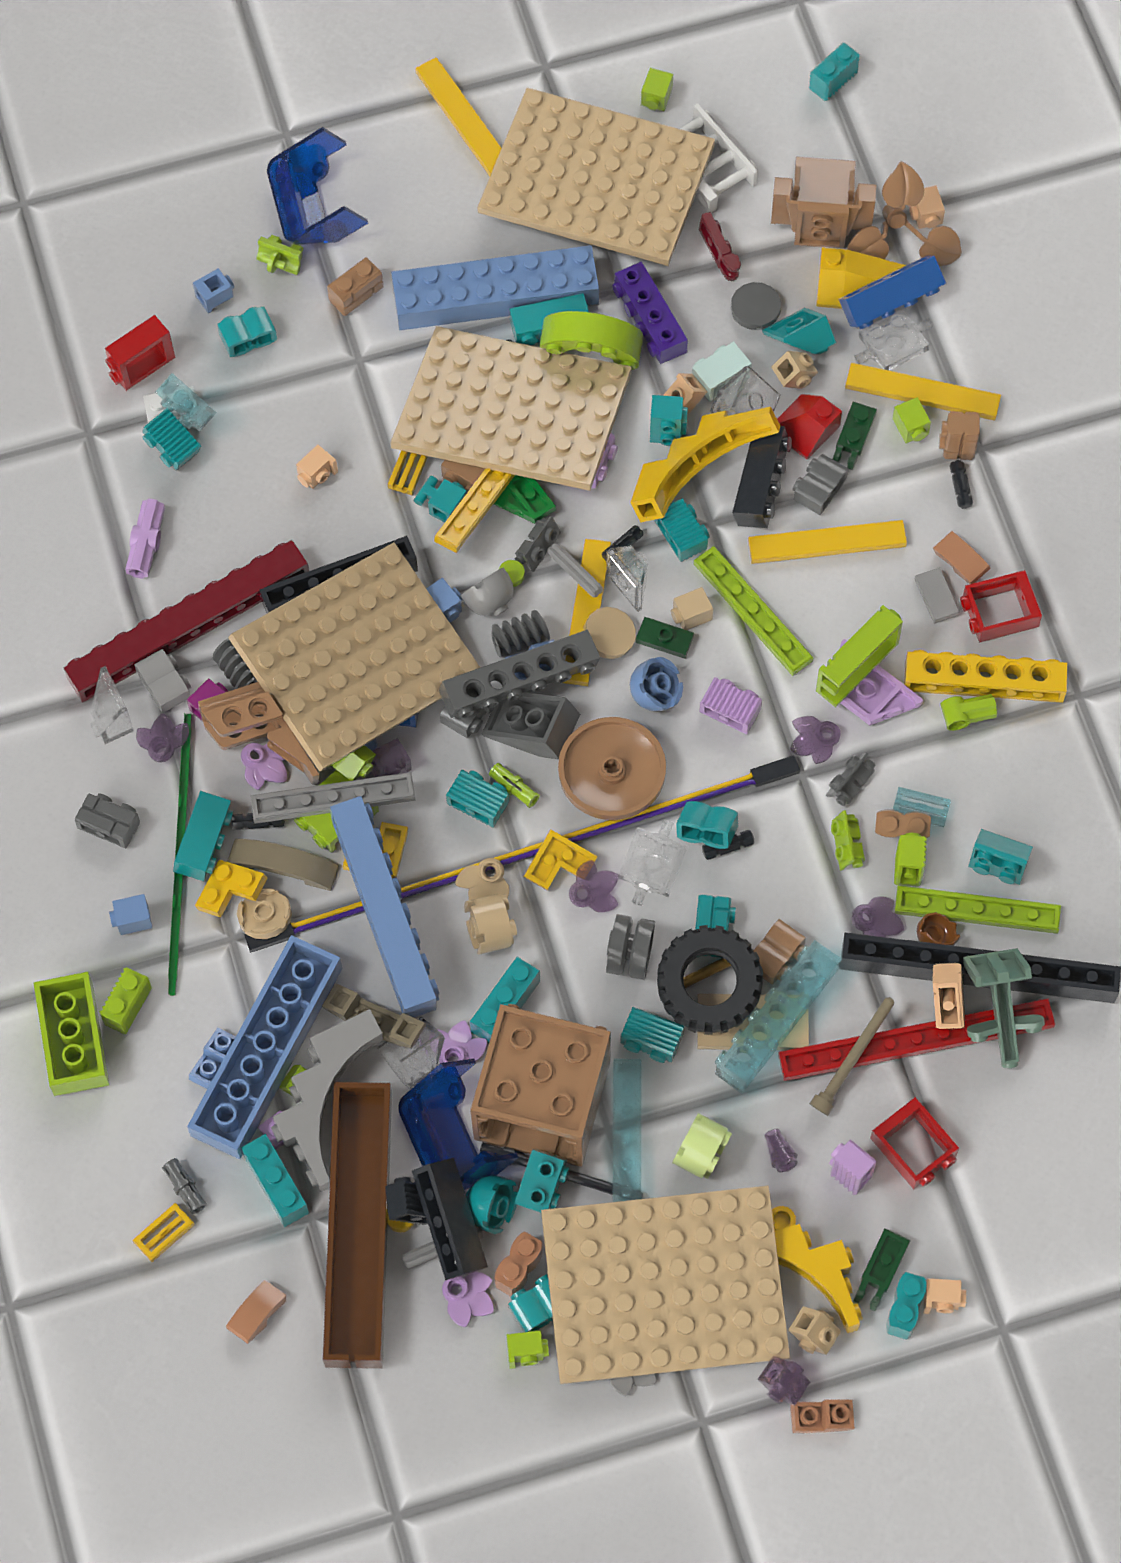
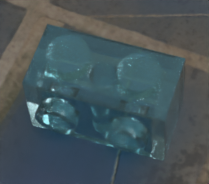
M173 373L155 391L163 399L160 404L168 408L170 412L177 411L181 415L178 420L189 430L194 426L198 431H201L217 413Z

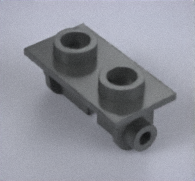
M552 516L548 519L542 518L538 520L528 535L529 539L533 541L524 540L520 548L515 552V560L521 564L526 562L532 572L543 561L548 548L552 546L561 533Z
M867 752L860 755L854 754L847 760L844 765L846 767L842 775L838 774L829 784L831 789L825 796L836 795L837 803L842 806L850 804L860 790L853 782L856 780L862 786L875 772V763L869 759L865 760L868 755Z

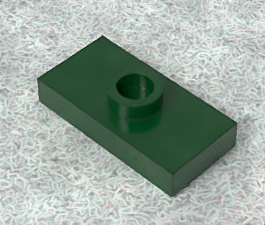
M644 616L636 637V643L685 659L694 638V632Z

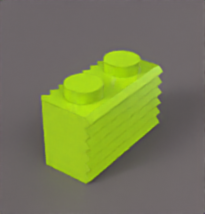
M918 833L900 835L895 855V885L913 887L921 885L926 866L927 839Z
M126 967L123 968L124 972L118 978L119 982H116V986L112 987L113 991L110 992L111 996L107 997L108 1001H105V1005L102 1006L103 1010L99 1011L104 1025L122 1034H127L152 989L147 976Z

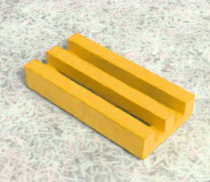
M401 450L389 479L388 489L413 495L428 456H420L407 488L404 486L417 454H410L397 485V479L408 455L407 451Z
M174 1203L132 1241L153 1262L195 1224ZM175 1213L179 1215L146 1245L142 1243ZM183 1220L185 1221L184 1224H182L176 1231H174L168 1238H166L159 1246H157L152 1252L150 1251V1249H152L158 1242H160L166 1235H168Z

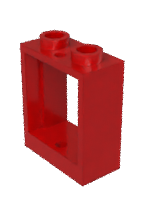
M153 315L105 347L107 355L105 362L111 370L109 376L116 385L121 384L126 391L176 358L170 332L156 315Z
M1025 570L965 585L963 596L960 597L962 609L964 612L968 611L970 617V631L973 635L976 634L979 643L1037 628L1041 622L1042 614ZM1015 590L1024 617L984 627L975 600Z
M916 1097L872 1130L870 1139L913 1189L920 1184L922 1187H925L936 1177L934 1175L935 1172L941 1168L947 1170L957 1161L956 1156L959 1147ZM914 1118L945 1152L917 1175L886 1141Z

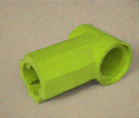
M992 694L968 699L954 696L940 703L947 729L950 731L963 729L972 722L997 717L996 702Z

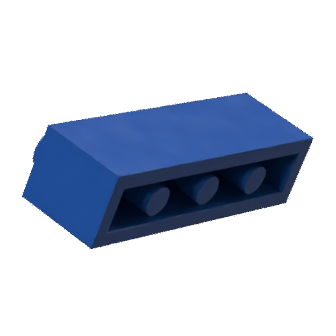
M927 255L838 300L850 327L864 329L873 325V320L880 316L886 318L895 314V309L902 305L904 308L914 305L918 302L917 298L924 294L928 297L940 291L939 287L945 285L946 281L935 256Z

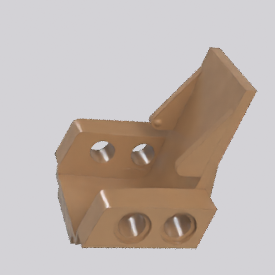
M796 157L794 188L793 178L775 177L771 224L791 225L792 231L795 232L794 245L844 249L846 236L850 234L851 229L861 230L872 226L876 201V184L858 183L854 195L855 161Z
M259 682L198 701L205 730L222 750L267 736L269 740L267 747L305 773L312 785L319 783L320 774L283 719V714L268 691L265 692ZM267 724V726H266L265 728H263V729H256V728H255V727H258V726ZM242 732L237 738L229 737V735Z

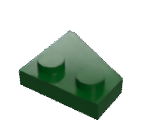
M519 475L513 477L494 503V505L534 524L556 511V505L535 479Z

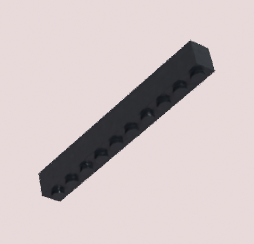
M844 932L839 969L933 981V965L958 963L961 964L963 985L975 986L964 968L963 957L997 951ZM1022 954L1031 968L1032 978L1010 982L1011 991L1115 1003L1120 988L1121 966Z

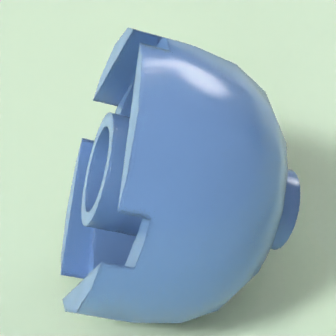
M664 657L651 658L638 665L632 673L629 683L634 701L640 707L649 711H663L677 705L683 692V682L679 683L677 674L680 673L677 667Z

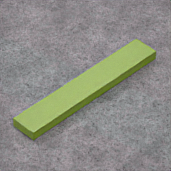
M715 546L694 559V566L792 676L813 662V656Z
M898 885L894 914L924 917L926 914L937 912L946 916L949 921L1058 934L1061 905Z

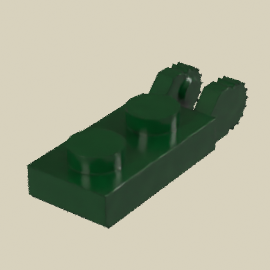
M852 402L836 444V450L833 455L834 461L840 462L843 451L851 453L847 461V468L853 470L858 456H861L875 419L876 408Z
M884 1228L860 1281L862 1282L854 1297V1302L859 1304L863 1300L865 1290L869 1284L878 1289L876 1295L871 1300L869 1308L876 1311L884 1292L887 1293L911 1240Z

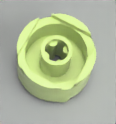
M698 1113L672 1163L701 1179L703 1177L708 1179L719 1160L715 1153L721 1155L732 1133L727 1131L728 1128Z

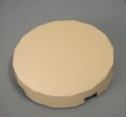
M604 607L597 609L588 617L584 625L583 631L588 629L602 658L615 659L622 657L632 648L636 640V629L633 621L625 612L617 608Z
M262 888L256 901L244 899L238 905L237 918L240 928L247 935L255 939L275 937L282 933L291 922L292 911L289 901L285 895L283 896L275 889Z

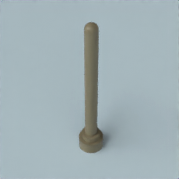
M891 997L883 1000L825 1091H821L819 1095L815 1094L809 1103L826 1116L834 1108L832 1105L835 1101L833 1097L894 1006V1000Z

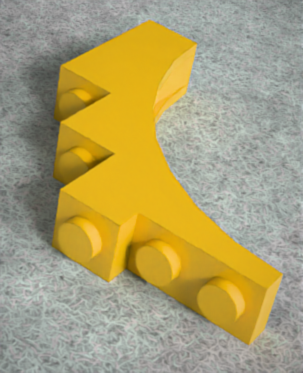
M771 406L729 416L726 410L703 415L696 435L673 439L667 459L643 464L630 502L640 523L664 518L669 505L684 485L705 466L720 456L758 438L779 433L780 424Z
M800 1224L775 1231L778 1265L789 1268L815 1286L838 1313L847 1334L857 1331L860 1321L863 1320L859 1305L857 1303L853 1304L850 1297L853 1289L849 1278H843V1275L850 1273L851 1264L854 1263L850 1248L844 1247L842 1240L809 1250L812 1247L810 1236L807 1231H802Z

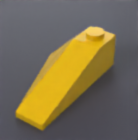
M822 247L816 307L842 309L839 298L906 265L847 249Z

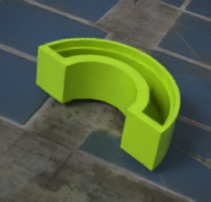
M580 311L557 312L544 318L539 348H544L551 354L565 353L569 350H578L585 353L595 351L601 353L604 357L611 358L613 363L631 366V370L639 367L643 333L634 325L607 315Z

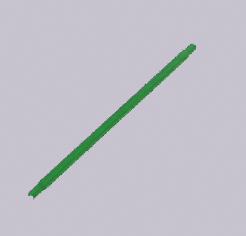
M185 713L182 730L175 858L186 831L192 714ZM174 872L168 970V995L170 996L176 995L183 875Z

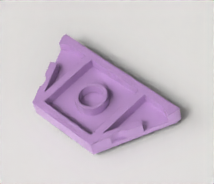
M842 640L840 648L847 642V640ZM877 665L841 704L871 726L920 707L923 704V699Z

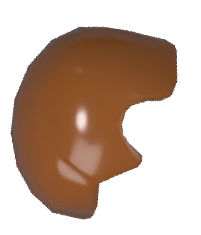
M937 912L926 914L917 925L919 942L954 946L959 940L960 935L956 932L957 924L949 921L946 916Z

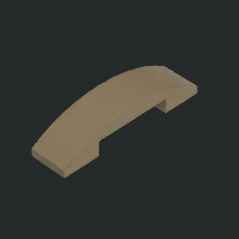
M235 839L227 861L252 870L256 868L303 880L305 885L328 891L332 889L338 870V864L317 855L280 844L251 839Z
M337 983L322 1005L325 1010L344 1021L370 1009L382 1032L383 1040L407 1048H413L426 1027L425 1022L404 1013L401 1015L361 998L357 992Z

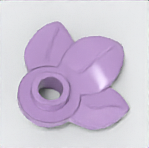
M250 743L243 748L241 761L246 767L244 776L251 787L259 790L265 780L274 783L286 782L287 772L282 762L285 759L270 750L267 744L262 746L258 743ZM257 752L259 759H252L250 753Z
M462 1020L454 1025L448 1034L440 1029H435L432 1034L431 1045L433 1050L439 1055L441 1067L447 1072L456 1073L461 1071L466 1063L475 1062L482 1057L487 1046V1040L483 1038L472 1039L468 1024ZM451 1056H456L458 1061L452 1064L448 1059Z
M473 1272L465 1277L460 1276L444 1281L442 1292L444 1298L448 1301L447 1311L450 1318L456 1324L466 1327L471 1315L486 1316L493 1313L492 1300L485 1292L491 1285L492 1279L483 1273ZM454 1286H460L462 1291L456 1295L451 1292V1289Z

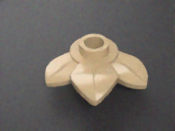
M494 858L484 859L478 866L470 865L465 867L456 878V886L469 889V900L494 894H506L507 898L509 895V885L503 878L504 867L500 861ZM487 867L495 869L493 877L486 875L485 870Z

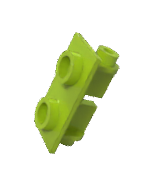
M843 810L832 820L831 832L834 835L836 845L835 856L839 862L840 871H843L850 864H852L853 868H860L865 861L862 843L853 842V840L861 838L859 821L855 818L854 814H847L846 810Z

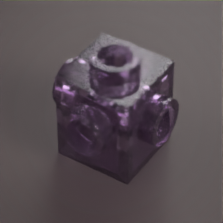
M776 1356L771 1358L758 1377V1380L769 1390L767 1395L779 1404H782L784 1401L795 1406L810 1384V1381L802 1374L804 1369L791 1360L786 1361Z

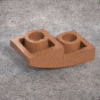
M953 531L933 547L935 554L951 565L954 572L969 584L975 583L991 569L988 563Z
M264 1280L237 1309L227 1323L226 1329L248 1344L267 1327V1319L286 1302V1294Z
M823 1400L822 1402H793L790 1404L792 1433H822L855 1429L852 1400Z

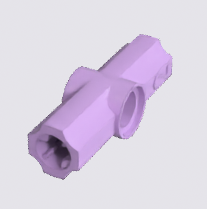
M155 499L142 501L137 525H134L131 530V549L125 570L127 574L134 578L143 579L149 576L154 552H157L160 546V527L165 505Z

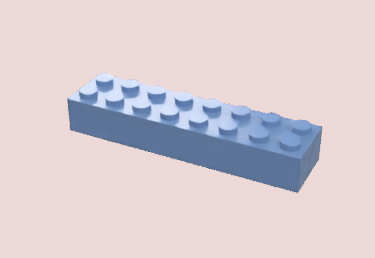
M592 245L391 271L399 331L510 316L509 308L584 293L587 306L599 304V285Z
M359 796L330 806L332 824L402 1013L415 1018L436 1010V1001H439V990L435 979L429 980L430 966L425 953H419V950H421L419 944L421 942L416 928L410 929L411 915L406 902L402 904L400 902L402 900V891L397 877L391 878V875H393L392 863L388 853H382V850H384L382 845L383 839L379 828L373 829L374 815L369 802L364 804L362 797Z
M292 935L290 936L187 1126L191 1137L239 1160L243 1156L241 1147L251 1141L319 1014L324 1001L343 969L340 957Z

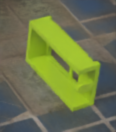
M882 605L880 611L878 610L833 655V658L827 661V667L823 664L819 668L816 692L836 708L899 644L903 624L900 615L895 610H889Z

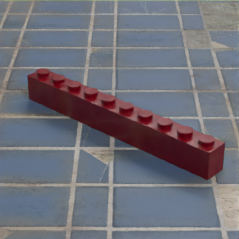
M293 540L287 543H280L271 552L255 557L242 568L233 569L226 577L219 581L210 582L203 590L187 595L178 604L165 607L158 615L151 619L142 620L135 628L128 632L117 634L113 640L104 645L101 644L94 647L85 656L72 659L67 666L63 667L66 677L83 703L135 674L136 668L134 664L163 649L166 655H169L261 603L259 589L308 572V563Z

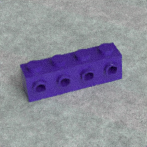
M642 261L616 272L614 284H612L613 291L617 298H622L625 303L624 309L629 318L633 317L636 322L635 327L643 333L650 355L656 357L658 362L663 364L687 353L688 339Z

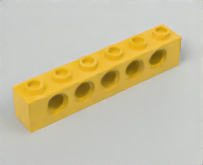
M914 650L913 652L907 651L904 685L913 692L976 697L992 694L994 698L1063 703L1067 692V663L1056 659L1037 661L1029 657L1008 659L1001 655L981 657L973 653L954 655L951 652H940L937 654L927 653L924 650ZM934 668L938 671V673L932 674L929 673L926 669ZM960 670L964 672V675H956L953 671ZM987 672L991 677H983L980 673ZM1007 674H1014V675H1016L1018 678H1017V679H1010V678H1008L1006 675H1007ZM1033 676H1041L1044 678V681H1037Z

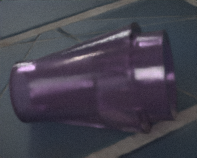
M780 1129L768 1131L764 1137L767 1141L772 1167L776 1168L777 1172L780 1173L793 1169L798 1163L796 1160L797 1153L781 1134Z

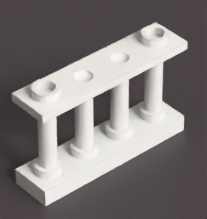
M697 103L694 105L693 120L680 129L693 132L701 128L708 137L715 139V145L723 153L707 164L695 195V199L704 210L713 213L717 210L718 195L744 178L752 187L757 185L758 169L755 163L751 160L748 161L718 127L709 111L703 110ZM729 161L738 170L715 186H708L703 180L704 177Z

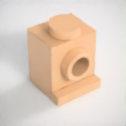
M679 373L676 376V381L663 396L683 397V407H688L687 414H689L706 395L707 390L693 374Z
M319 445L315 446L296 464L297 478L307 488L310 486L313 489L318 484L324 483L330 473L334 475L338 473L336 459Z
M926 1279L924 1314H929L931 1308L936 1309L939 1313H953L959 1307L966 1306V1290H961V1280Z

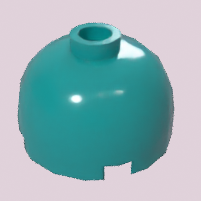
M492 1175L481 1178L468 1189L466 1197L477 1227L486 1232L498 1234L504 1230L500 1228L504 1221L510 1223L517 1204L514 1203L518 1192L513 1191V1186H517L514 1181Z

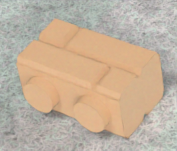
M961 964L933 965L936 1028L964 1027L965 1007Z

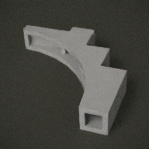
M370 1009L309 1038L311 1047L307 1049L313 1063L319 1062V1064L291 1077L293 1086L289 1087V1090L295 1102L301 1101V1103L273 1116L275 1125L271 1127V1130L277 1142L283 1141L285 1147L297 1143L293 1149L300 1162L305 1160L309 1168L305 1172L312 1187L317 1185L320 1192L330 1188V1180L322 1161L320 1129L325 1105L334 1087V1082H337L346 1068L364 1051L383 1040L382 1032Z

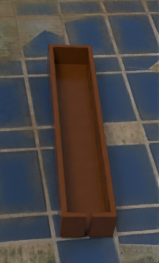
M334 1082L323 1363L325 1368H351V1362H355L357 1368L383 1369L388 1228L385 1186L389 1185L392 1089L390 1083Z

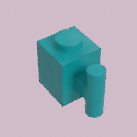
M430 475L413 501L417 505L422 506L425 500L428 499L429 515L445 523L467 494V490L461 484L450 482L446 479L436 489L434 487L438 483V479Z

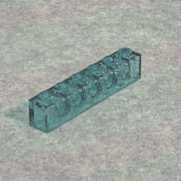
M814 940L810 947L805 945L797 956L799 961L794 967L789 966L780 978L782 983L777 989L772 987L764 998L766 1001L761 1009L756 1008L748 1018L750 1024L745 1030L739 1029L731 1041L733 1043L732 1047L728 1052L723 1050L715 1061L717 1065L715 1075L741 1094L747 1089L840 969L842 959L816 940ZM811 969L816 975L814 977H806L802 971ZM788 990H796L800 996L790 998L786 995V992ZM780 1011L784 1017L773 1019L769 1013ZM763 1032L767 1035V1038L759 1041L753 1037V1034ZM739 1053H747L751 1059L747 1062H742L736 1056Z

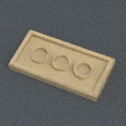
M698 994L697 1003L706 1006L718 1005L726 1001L732 994ZM761 994L754 1012L737 1028L733 1027L728 1032L722 1034L715 1032L712 1035H704V1032L697 1031V1049L790 1050L809 1046L808 995Z

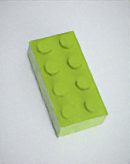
M89 972L33 982L49 1086L54 1096L108 1086L109 1079L95 993Z

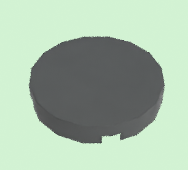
M760 282L744 284L732 296V316L740 326L747 329L756 330V328L762 327L765 329L777 321L781 311V299L778 293L767 284Z

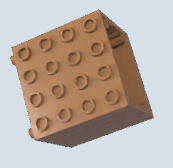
M500 1004L470 1110L474 1140L500 1147H510L516 1149V1151L531 1154L532 1149H539L568 1159V1164L582 1167L610 1066L611 1031H607V1028L603 1026H596L594 1028L522 1010L514 1004H508V1006Z

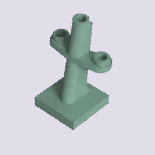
M1018 948L963 957L964 968L975 986L983 987L990 985L995 1020L969 1026L967 1034L973 1042H984L988 1039L989 1035L997 1033L1001 1066L1003 1068H1014L1018 1066L1019 1062L1016 1030L1025 1029L1028 1033H1038L1042 1031V1027L1045 1025L1044 1017L1041 1015L1014 1017L1010 982L1031 979V968Z

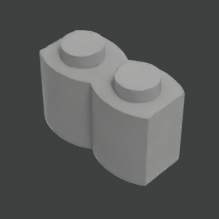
M163 649L134 664L137 674L162 713L190 697L189 689H191V685L184 674L180 676L175 669L178 668L174 657L171 654L166 655Z

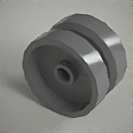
M617 914L608 941L606 973L621 975L624 972L628 959L630 960V977L644 980L652 949L655 921L641 918L637 923L635 934H632L633 920L631 916Z

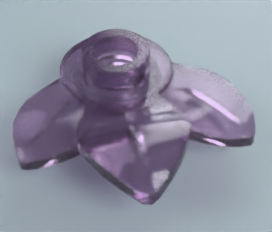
M162 713L154 721L151 729H137L136 740L140 747L148 750V754L153 761L165 762L174 755L175 749L185 744L189 735V726L187 723H182L174 727L172 721ZM166 748L164 752L158 753L159 749Z
M814 716L799 717L792 721L794 728L800 735L793 741L790 751L799 756L811 755L815 764L827 761L832 755L833 746L840 739L839 727L830 721L821 722ZM828 732L831 734V737L824 738L822 734Z
M593 860L585 862L578 868L576 882L569 889L570 901L577 907L589 906L595 912L603 913L613 910L618 906V902L609 893L617 883L618 874L608 870L597 872V867ZM579 889H584L587 892L585 899H580L577 896Z
M874 897L868 904L857 906L851 915L852 924L856 929L862 931L863 935L886 937L899 934L904 930L900 917L891 912L894 907V900L888 897ZM863 913L869 917V921L863 918Z

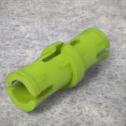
M501 763L495 764L490 770L489 776L504 786L509 795L517 797L528 808L533 807L539 800L540 795L523 782L522 777L519 775L515 776L504 768ZM509 779L512 783H514V784H515L517 787H519L522 791L520 792L518 789H516L512 784H510V783H509L508 781H506V780Z

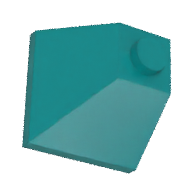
M803 308L762 330L763 334L816 355L825 353L831 345L836 343L827 316L807 308Z

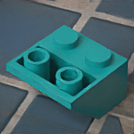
M981 829L973 847L968 867L973 868L976 873L981 875L990 874L996 876L1006 884L1015 883L1020 885L1033 847Z

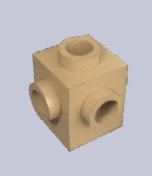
M787 351L771 367L783 387L805 388L818 373L813 365V359L804 352Z
M804 1306L789 1328V1331L800 1341L799 1346L811 1354L816 1351L827 1355L841 1332L833 1323L834 1318L824 1311H817Z

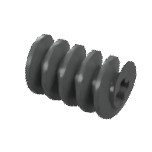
M537 610L531 612V618L526 613L522 614L521 621L517 617H513L511 625L506 620L502 621L501 628L497 624L492 625V641L499 657H502L503 648L508 654H511L512 645L520 651L521 642L523 641L530 647L531 638H534L537 643H541V635L550 640L547 625Z
M229 638L219 644L213 653V660L218 663L221 671H224V675L227 679H230V683L235 689L258 682Z

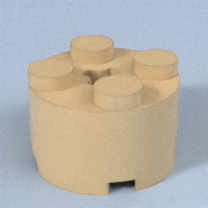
M494 894L466 901L464 904V912H470V918L466 921L468 934L473 948L478 949V955L508 948L514 944L513 936L517 935L515 921L513 919L509 920L507 913L509 902L506 894Z

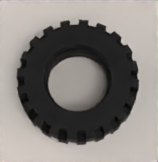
M708 925L699 926V929L686 930L682 936L673 939L671 945L662 954L657 970V986L660 1001H662L668 1015H671L677 1024L687 1027L689 1031L695 1033L696 1031L704 1032V1035H712L715 1032H720V1034L728 1032L729 1029L737 1028L743 1024V1021L754 1012L760 1000L763 986V970L759 962L760 958L757 952L753 951L748 940H743L739 937V933L733 930L730 932L724 930V927L717 925L716 928H708ZM717 955L727 960L733 967L736 974V987L732 995L723 1003L714 1006L702 1005L694 1001L686 992L684 973L688 965L697 957Z

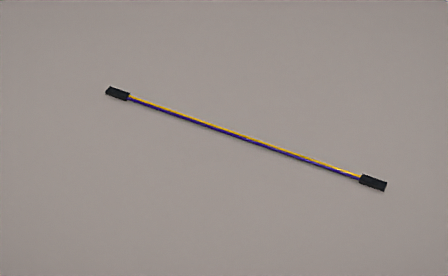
M792 755L750 769L748 775L650 806L633 817L604 821L562 836L572 842H577L684 807L686 802L689 801L699 802L748 785L759 787L799 774L800 768L795 756ZM542 842L494 857V859L500 861L502 865H507L534 856ZM487 867L485 871H488V870H491V869H494V868H493V867ZM464 868L402 887L401 897L403 899L455 882L457 876ZM360 901L295 923L290 922L282 933L268 939H255L247 934H244L249 951L252 953L288 941L291 935L295 937L299 932L363 912L364 908Z

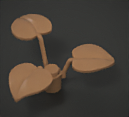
M902 161L899 162L896 169L887 178L882 188V197L887 203L882 210V215L885 219L882 223L884 226L882 235L876 226L865 227L853 237L847 247V250L885 259L889 252V245L884 240L888 234V227L897 229L904 225L924 242L919 249L921 258L927 255L935 256L938 265L945 266L956 261L962 253L959 237L952 228L947 226L935 227L929 232L928 237L925 238L906 220L907 217L903 210L906 208V205L915 206L920 203L924 195V184L918 173Z

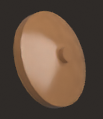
M620 717L598 718L580 726L564 743L558 763L559 780L568 800L585 814L603 820L626 819L646 810L659 796L666 776L665 755L656 737L641 724Z

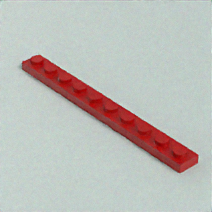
M1049 999L1013 1005L1014 1017L1041 1015L1044 1017L1045 1022L1042 1030L1055 1027ZM994 1009L965 1015L964 1027L939 1029L936 1028V1021L876 1032L854 1067L980 1043L971 1041L967 1034V1028L974 1024L995 1020ZM1025 1029L1016 1030V1035L1028 1033ZM997 1033L989 1035L986 1041L998 1039ZM860 1036L778 1052L784 1081L838 1071Z

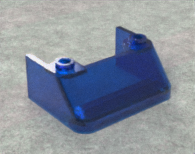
M321 127L279 153L267 165V175L283 236L287 241L295 245L336 243L369 224L366 218L346 206L325 217L317 182L324 179L329 172L328 157L347 146V143L324 127Z
M474 1058L440 1063L402 1096L398 1104L399 1115L421 1165L425 1166L454 1157L464 1190L471 1188L483 1177L497 1176L519 1158L517 1153L495 1156L491 1151H483L477 1154L457 1109L464 1101L466 1088L461 1076L476 1064Z

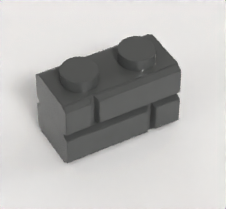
M90 793L87 794L74 820L77 829L125 849L128 847L133 834H135L140 824L135 808L125 803H122L121 806L114 804L111 798L101 793H98L97 796Z

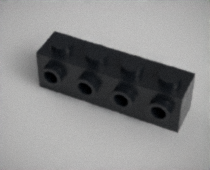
M780 426L779 433L750 442L732 511L738 526L768 528L770 519L774 517L775 497L780 494L781 474L785 473L786 453L790 452L792 445L791 437H788L785 426Z
M454 1157L412 1170L445 1281L487 1268L485 1254Z

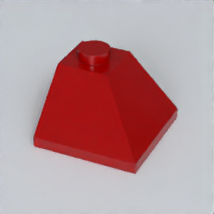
M801 394L777 420L780 426H785L788 437H791V448L808 460L840 427L842 411L823 396Z

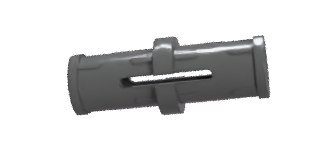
M174 1158L165 1163L162 1169L171 1180L176 1195L181 1196L190 1213L196 1214L203 1210L207 1203L194 1186V1179L187 1175L179 1160Z

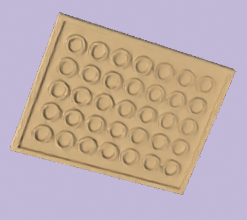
M526 88L477 207L478 213L669 266L715 146V139Z
M436 326L391 439V448L591 491L631 376V366L562 352L560 354H551L544 348Z
M395 543L388 545L240 628L228 637L263 690L269 692L282 712L283 719L319 772L441 700L439 688L442 681L480 668Z
M769 1186L541 1210L560 1384L790 1359Z

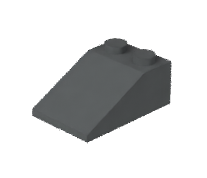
M524 692L516 700L509 701L507 698L499 701V704L491 712L482 735L538 757L559 760L562 747L572 734L581 714L566 697Z

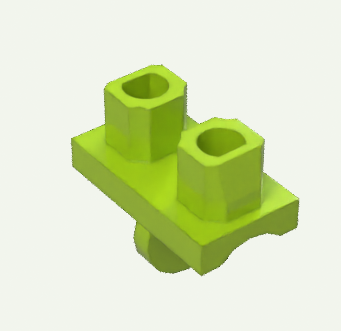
M273 234L268 238L261 236L258 239L256 260L266 263L268 272L274 273L277 268L295 275L300 272L303 246L296 243L291 244L290 247L282 244L280 237Z

